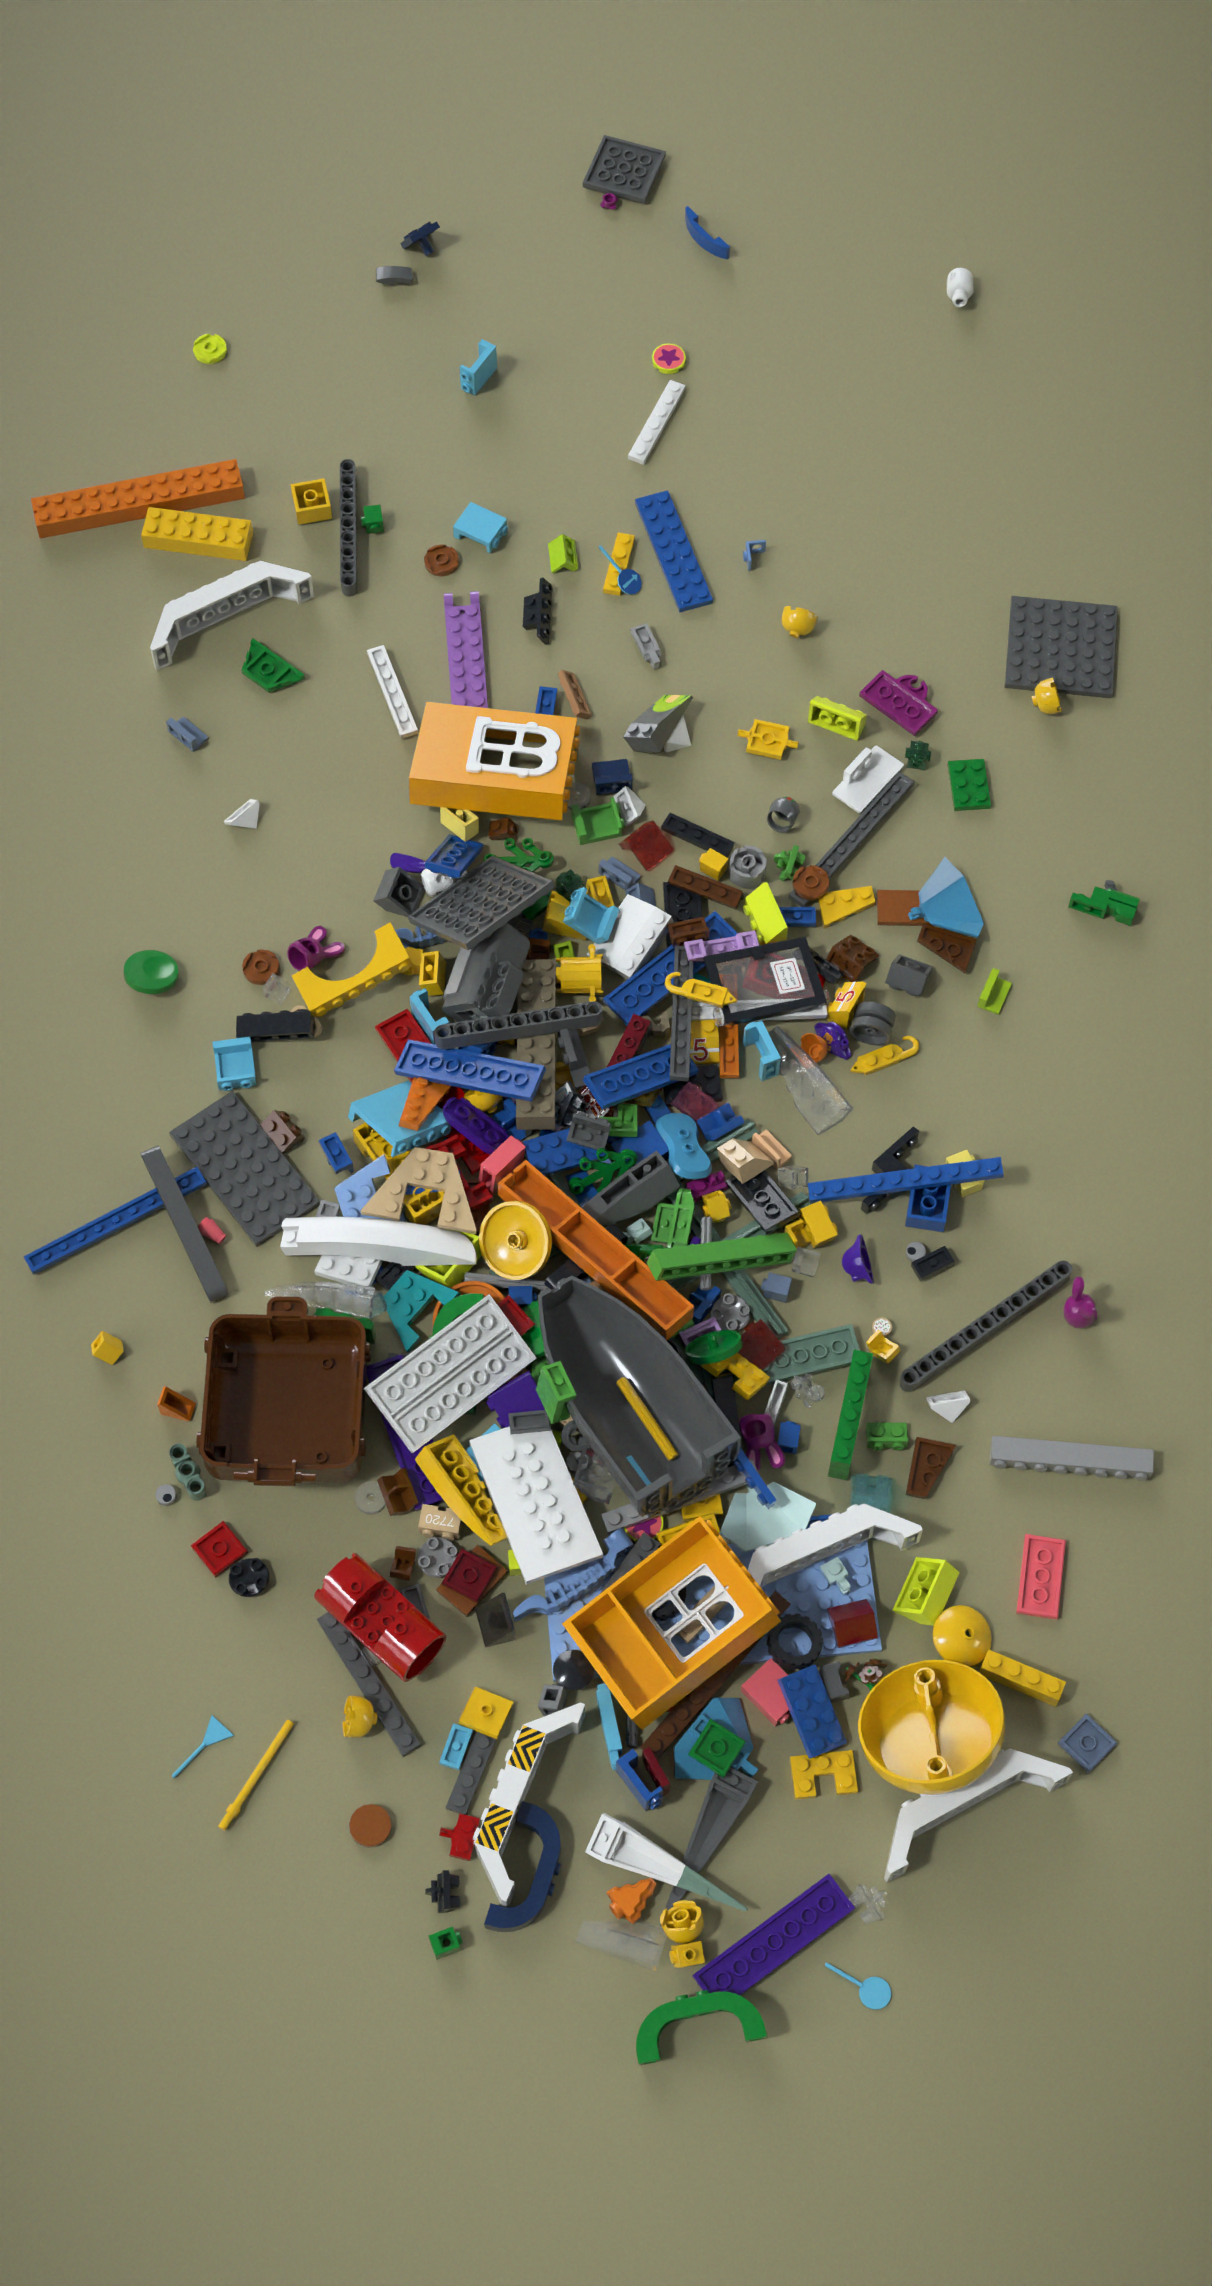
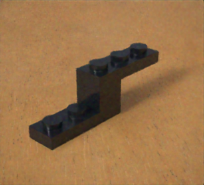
M914 1126L873 1161L872 1171L878 1174L907 1170L898 1159L903 1156L908 1147L912 1148L918 1142L919 1130ZM893 1193L866 1197L862 1201L861 1210L865 1214L870 1210H876L881 1204L880 1202L884 1198L888 1199Z

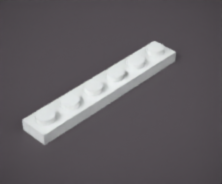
M672 380L668 382L628 454L629 460L642 465L645 464L681 399L686 385Z
M384 645L367 650V655L401 739L418 734V729Z

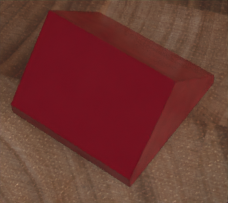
M867 1599L827 1608L838 1648L878 1639L874 1611Z

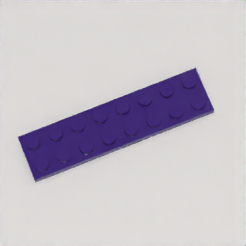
M402 1354L368 1365L367 1378L369 1383L403 1359ZM380 1411L400 1469L406 1468L417 1497L418 1504L414 1507L415 1511L421 1510L422 1504L433 1506L445 1502L415 1461V1458L425 1446L434 1443L433 1438L414 1453H411Z
M827 1874L693 1974L692 1977L702 1991L709 1990V1993L731 1992L742 1995L854 1911L855 1907L831 1875Z

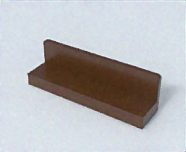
M677 865L674 866L668 879V884L735 910L740 900L744 899L742 890Z

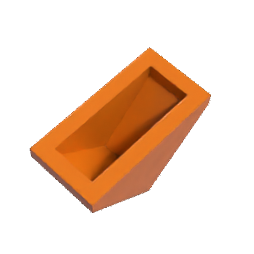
M166 1386L163 1387L157 1404L161 1415L184 1421H190L196 1405L192 1400Z

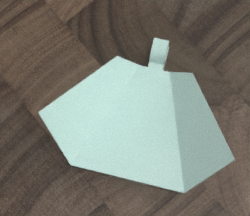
M773 1481L767 1487L777 1501L773 1507L768 1509L765 1505L762 1506L757 1499L758 1494L754 1488L750 1489L746 1484L749 1493H735L720 1530V1535L745 1553L763 1545L767 1547L780 1537L788 1538L798 1529L805 1530L816 1503Z

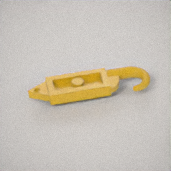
M680 972L670 973L665 979V987L668 991L685 996L688 999L721 1008L724 1005L737 1003V1000L726 987L696 979L687 980L682 988L672 985L671 979L675 976H680Z
M904 1036L903 1040H910L913 1043L911 1049L903 1051L898 1045L889 1044L859 1056L850 1072L862 1073L866 1076L897 1064L899 1061L915 1055L919 1050V1042L912 1036Z

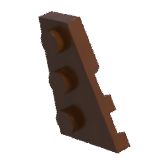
M923 923L917 942L963 973H966L977 939Z
M916 1437L905 1495L926 1499L956 1445Z

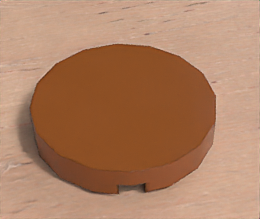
M444 544L435 545L429 548L424 556L425 568L435 576H448L458 568V553L454 548L447 547Z
M815 865L803 866L793 876V889L797 895L806 900L822 898L829 889L828 874L821 867Z
M263 949L249 953L244 958L242 964L243 974L246 979L257 985H264L274 981L280 970L276 955L269 950Z
M374 1804L363 1805L356 1809L349 1822L350 1834L354 1841L368 1848L377 1847L384 1843L392 1829L391 1819L387 1811L381 1806Z

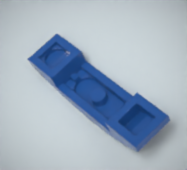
M689 206L685 207V223L692 238L709 253L727 260L729 258L730 246L720 237L713 239L698 224V215Z

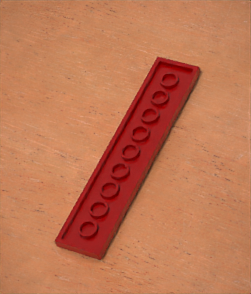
M408 1008L375 1026V1030L397 1063L408 1039L430 1043ZM407 1077L409 1081L412 1083L413 1078ZM451 1086L450 1092L447 1095L445 1094L442 1102L437 1105L443 1110L448 1099L452 1097L465 1099V1093L460 1087ZM451 1126V1131L447 1138L458 1135L460 1142L467 1152L461 1159L473 1175L480 1171L481 1163L491 1154L482 1151Z

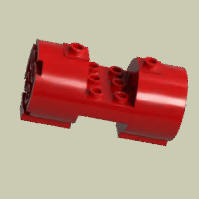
M353 1553L352 1558L348 1559L345 1557L322 1580L324 1582L322 1589L316 1590L314 1599L403 1682H408L417 1675H420L434 1661V1658L443 1647L447 1636L357 1553Z

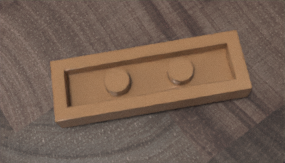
M561 670L558 673V677L566 693V698L572 707L573 714L576 717L588 720L592 714L575 674Z

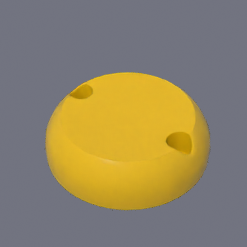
M924 1660L894 1670L872 1688L860 1710L858 1733L861 1747L868 1762L885 1781L911 1793L924 1795L944 1794L973 1783L989 1769L1003 1745L1005 1714L996 1689L981 1673L958 1662Z

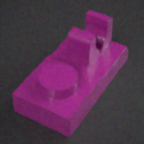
M719 1171L705 1178L686 1183L685 1188L691 1189L694 1202L703 1199V1195L718 1190H727L728 1185L725 1182V1175L722 1171Z

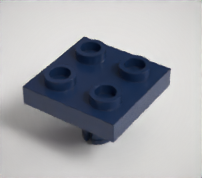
M436 221L433 224L428 222L419 229L408 233V235L403 237L404 241L400 243L402 248L405 249L414 243H419L425 256L434 252L435 250L432 248L427 237L440 228L438 222Z

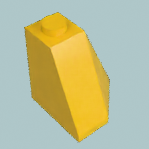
M551 891L542 931L585 941L587 937L563 923L564 913L570 902L556 891Z

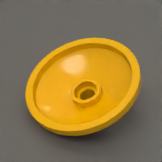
M964 1605L949 1607L940 1613L934 1623L933 1642L937 1652L944 1660L958 1662L971 1667L980 1663L985 1658L988 1649L990 1650L992 1640L990 1627L985 1618L971 1607ZM966 1630L970 1633L969 1637L965 1634Z

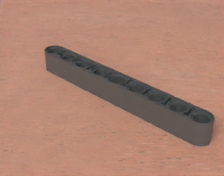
M344 459L340 463V582L342 593L349 597L357 593V480L355 462L351 459Z
M592 1001L442 1024L434 1030L435 1044L439 1049H451L560 1032L561 1029L565 1028L574 1030L593 1027L602 1023L603 1011L602 1005L599 1002Z
M159 1145L141 1152L144 1164L210 1303L229 1295Z

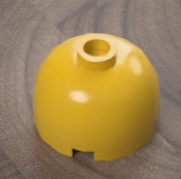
M791 606L784 607L781 622L784 629L790 632V636L799 638L800 635H807L814 629L818 616L814 617L815 613L796 607V610H790Z
M1053 677L1041 681L1035 688V696H1032L1034 707L1038 706L1044 714L1062 712Z
M469 1090L464 1094L465 1099L472 1105L488 1113L498 1108L497 1104L501 1102L503 1097L475 1090Z
M356 1695L347 1697L343 1713L346 1714L342 1725L343 1735L350 1738L365 1736L371 1730L372 1725H376L377 1712H374L373 1705L366 1698Z
M683 1900L673 1903V1907L669 1910L667 1908L663 1910L660 1916V1924L670 1940L683 1944L695 1940L701 1934L704 1927V1918L701 1908L696 1906L695 1902Z

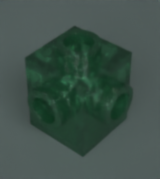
M911 741L910 748L906 747L905 758H908L907 768L925 770L926 761L930 762L931 751H928L929 743Z
M571 869L567 872H562L556 878L555 889L557 893L569 902H571L570 897L572 893L584 887L581 877Z

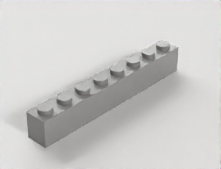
M992 1436L989 1465L1000 1469L1014 1467L1016 1470H1026L1028 1468L1034 1469L1037 1472L1051 1470L1058 1474L1074 1472L1080 1476L1095 1474L1097 1477H1106L1108 1475L1115 1476L1118 1479L1131 1477L1139 1481H1145L1150 1479L1153 1474L1154 1450Z

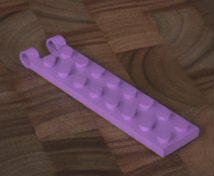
M479 591L470 592L471 605L453 606L452 593H443L451 703L453 705L488 708Z

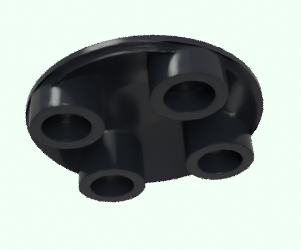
M259 1558L241 1560L230 1568V1587L236 1594L242 1597L256 1596L264 1591L268 1585L269 1571Z
M567 1650L556 1658L553 1665V1675L556 1683L565 1689L580 1690L585 1689L594 1676V1667L582 1651Z

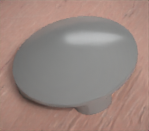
M728 1293L714 1303L711 1310V1318H716L721 1330L739 1331L746 1326L750 1319V1308L744 1299Z
M440 1537L429 1538L418 1552V1563L421 1570L431 1577L440 1578L446 1576L458 1555L457 1548L447 1539Z

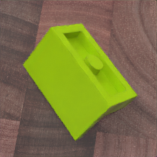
M561 534L548 543L552 573H556L563 567L573 572L578 569L574 539Z
M992 968L977 1007L999 1015L1012 983L998 978L1000 970Z

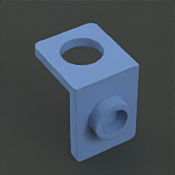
M766 540L746 541L743 561H747L748 571L751 570V554L765 552ZM754 545H761L758 549L752 548Z

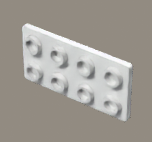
M877 745L872 750L866 747L844 770L843 781L834 789L832 795L861 814L900 772L904 764Z

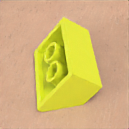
M816 696L811 699L808 715L809 723L858 741L866 725L867 714L848 708L843 704L832 702L827 698Z
M764 882L745 898V905L743 906L745 915L749 916L751 920L750 926L752 931H756L758 935L759 946L787 940L788 931L786 922L768 883Z
M455 1231L463 1234L471 1241L478 1261L482 1256L479 1236L472 1233ZM474 1264L422 1265L415 1267L429 1280L451 1288L462 1281L465 1273L469 1272Z
M916 1557L892 1611L919 1624L934 1626L937 1617L943 1612L960 1572L946 1560Z

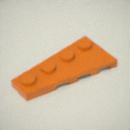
M414 1077L399 1126L418 1131L428 1119V1115L433 1113L437 1104L442 1102L445 1094L447 1095L450 1092L451 1086L430 1082L421 1077Z

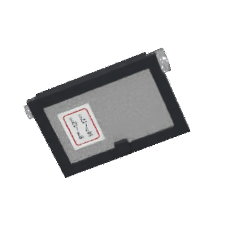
M806 937L708 955L703 958L710 983L728 988L731 995L737 1000V1003L713 1009V1017L717 1027L729 1024L731 1026L816 1009L819 1006L826 1005L827 1001H829L828 991L822 989Z

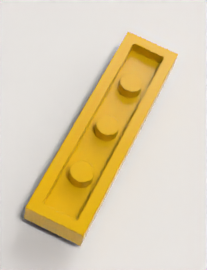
M618 532L611 558L623 571L628 567L635 535ZM611 562L606 575L603 593L620 596L622 590L617 581L620 573Z

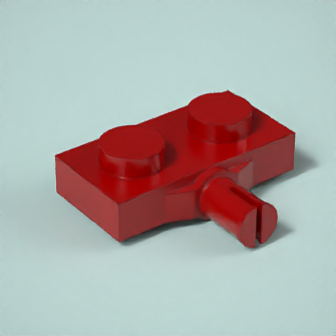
M459 1813L457 1825L453 1830L441 1827L439 1836L451 1838L450 1857L470 1861L474 1845L473 1836L479 1825L480 1818Z

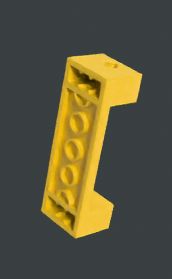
M366 1122L353 1129L354 1142L364 1157L369 1155L372 1161L385 1154L390 1168V1174L383 1175L386 1180L413 1150L411 1149L403 1154L392 1157L393 1146ZM416 1187L413 1190V1194L405 1195L403 1205L405 1206L406 1217L411 1223L426 1225L440 1216L444 1192H430L432 1189L424 1188L425 1191L415 1194L416 1189L420 1188Z

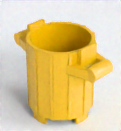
M590 944L588 946L590 957L556 958V962H561V967H556V984H561V989H556V993H590L589 1002L596 1001L595 995H603V991H601V959H603V954H594L596 951L595 945Z

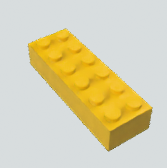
M148 507L141 537L144 548L246 561L253 536L251 520Z

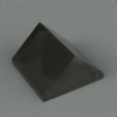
M501 1593L475 1608L485 1647L516 1640L515 1628L505 1593Z

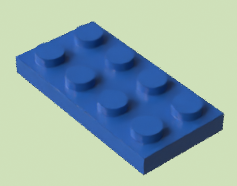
M449 834L425 861L424 868L433 873H443L451 878H460L482 852L483 843L472 840L465 842L458 836Z
M570 1128L523 1141V1145L526 1146L525 1154L528 1162L544 1176L580 1166L579 1161L583 1157L593 1161L600 1160L596 1156V1150L566 1142Z
M815 1664L777 1680L809 1759L847 1743Z

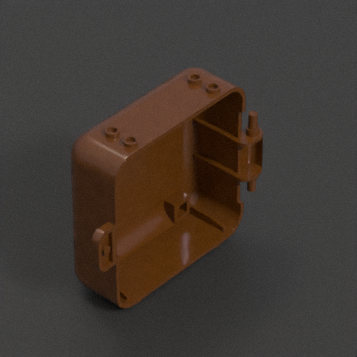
M276 1296L269 1300L267 1315L225 1314L214 1320L209 1329V1337H205L204 1342L207 1363L201 1432H197L196 1438L199 1455L202 1456L205 1468L212 1477L219 1480L253 1482L254 1486H296V1483L302 1482L345 1483L357 1476L361 1469L362 1456L366 1455V1444H364L363 1437L366 1396L364 1388L366 1387L367 1362H371L370 1343H367L365 1329L360 1321L347 1316H307L308 1306L305 1299Z

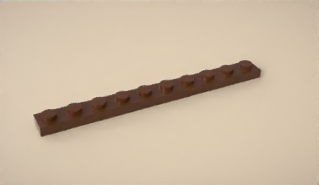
M776 1591L769 1597L780 1612L777 1615L778 1617H781L791 1605ZM764 1635L681 1699L640 1748L644 1750L650 1747L655 1758L658 1760Z

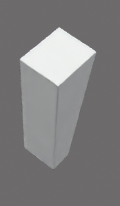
M779 1380L775 1381L764 1413L771 1415L774 1425L788 1390V1383Z

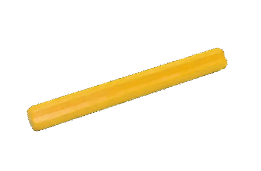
M626 1377L620 1378L616 1382L617 1386L669 1461L674 1460L678 1456L677 1451Z

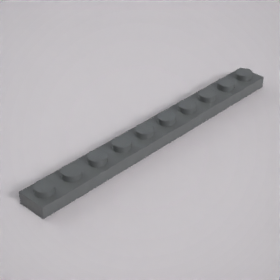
M898 772L815 866L821 867L826 871L830 879L913 786L914 781ZM794 890L789 894V899L801 907H805L811 901L801 898Z

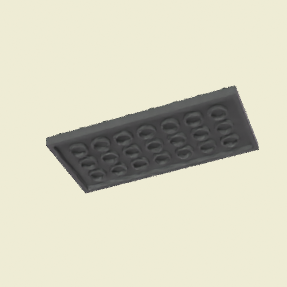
M233 1091L169 1132L172 1139L193 1166L198 1167L206 1183L256 1247L283 1230L281 1226L285 1218L302 1217L320 1205L317 1197Z

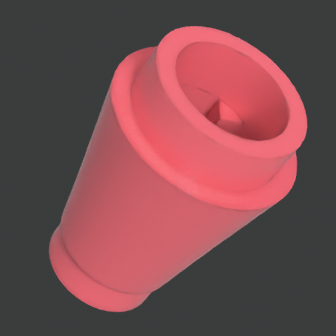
M205 1217L198 1225V1229L203 1236L218 1244H221L227 1236L212 1218Z

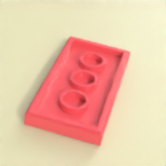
M1025 1534L1016 1614L1057 1620L1066 1540Z

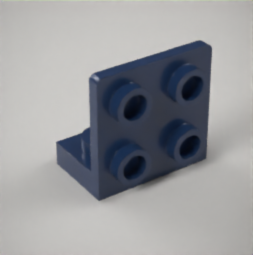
M627 759L592 763L596 795L618 793L625 786L632 790L633 779L632 773L630 774Z

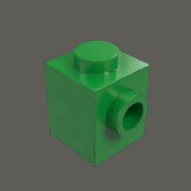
M381 505L363 506L364 516L361 517L362 527H366L367 534L384 532Z

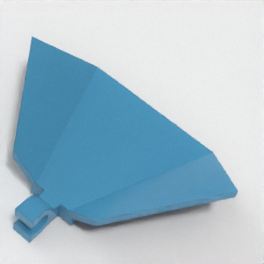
M944 857L919 891V907L911 908L908 916L910 920L924 918L925 922H929L931 925L978 938L984 922L964 875Z
M713 1698L674 1746V1779H712L715 1772L688 1756V1753L710 1718L746 1741L730 1767L738 1770L740 1767L750 1778L758 1771L755 1766L746 1760L754 1747L740 1699Z

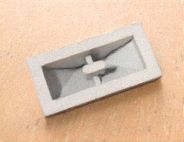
M682 715L664 746L665 752L691 746L684 715Z
M627 786L613 796L615 802L619 803L620 814L627 827L640 817L646 806Z
M250 799L223 822L226 825L256 829L259 801Z
M966 1391L926 1397L930 1408L951 1423L956 1420L970 1403V1398Z

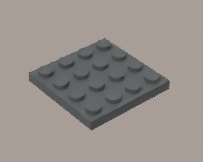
M604 135L583 180V187L603 193H612L615 196L645 204L665 159L666 151Z

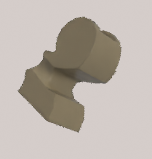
M668 1011L660 1015V1024H655L649 1016H642V1018L651 1021L652 1024L648 1037L652 1035L653 1038L661 1037L664 1039L666 1036L671 1035Z

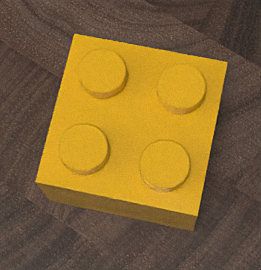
M325 478L290 484L298 525L332 519Z

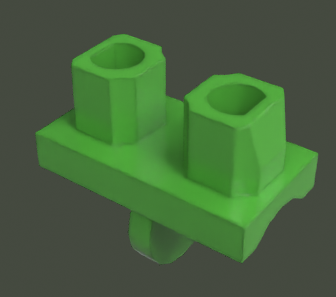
M794 845L792 850L788 852L781 851V854L774 856L773 860L777 863V868H782L779 880L784 881L786 878L793 880V876L798 870L793 865L801 866L806 856L798 852L799 846Z

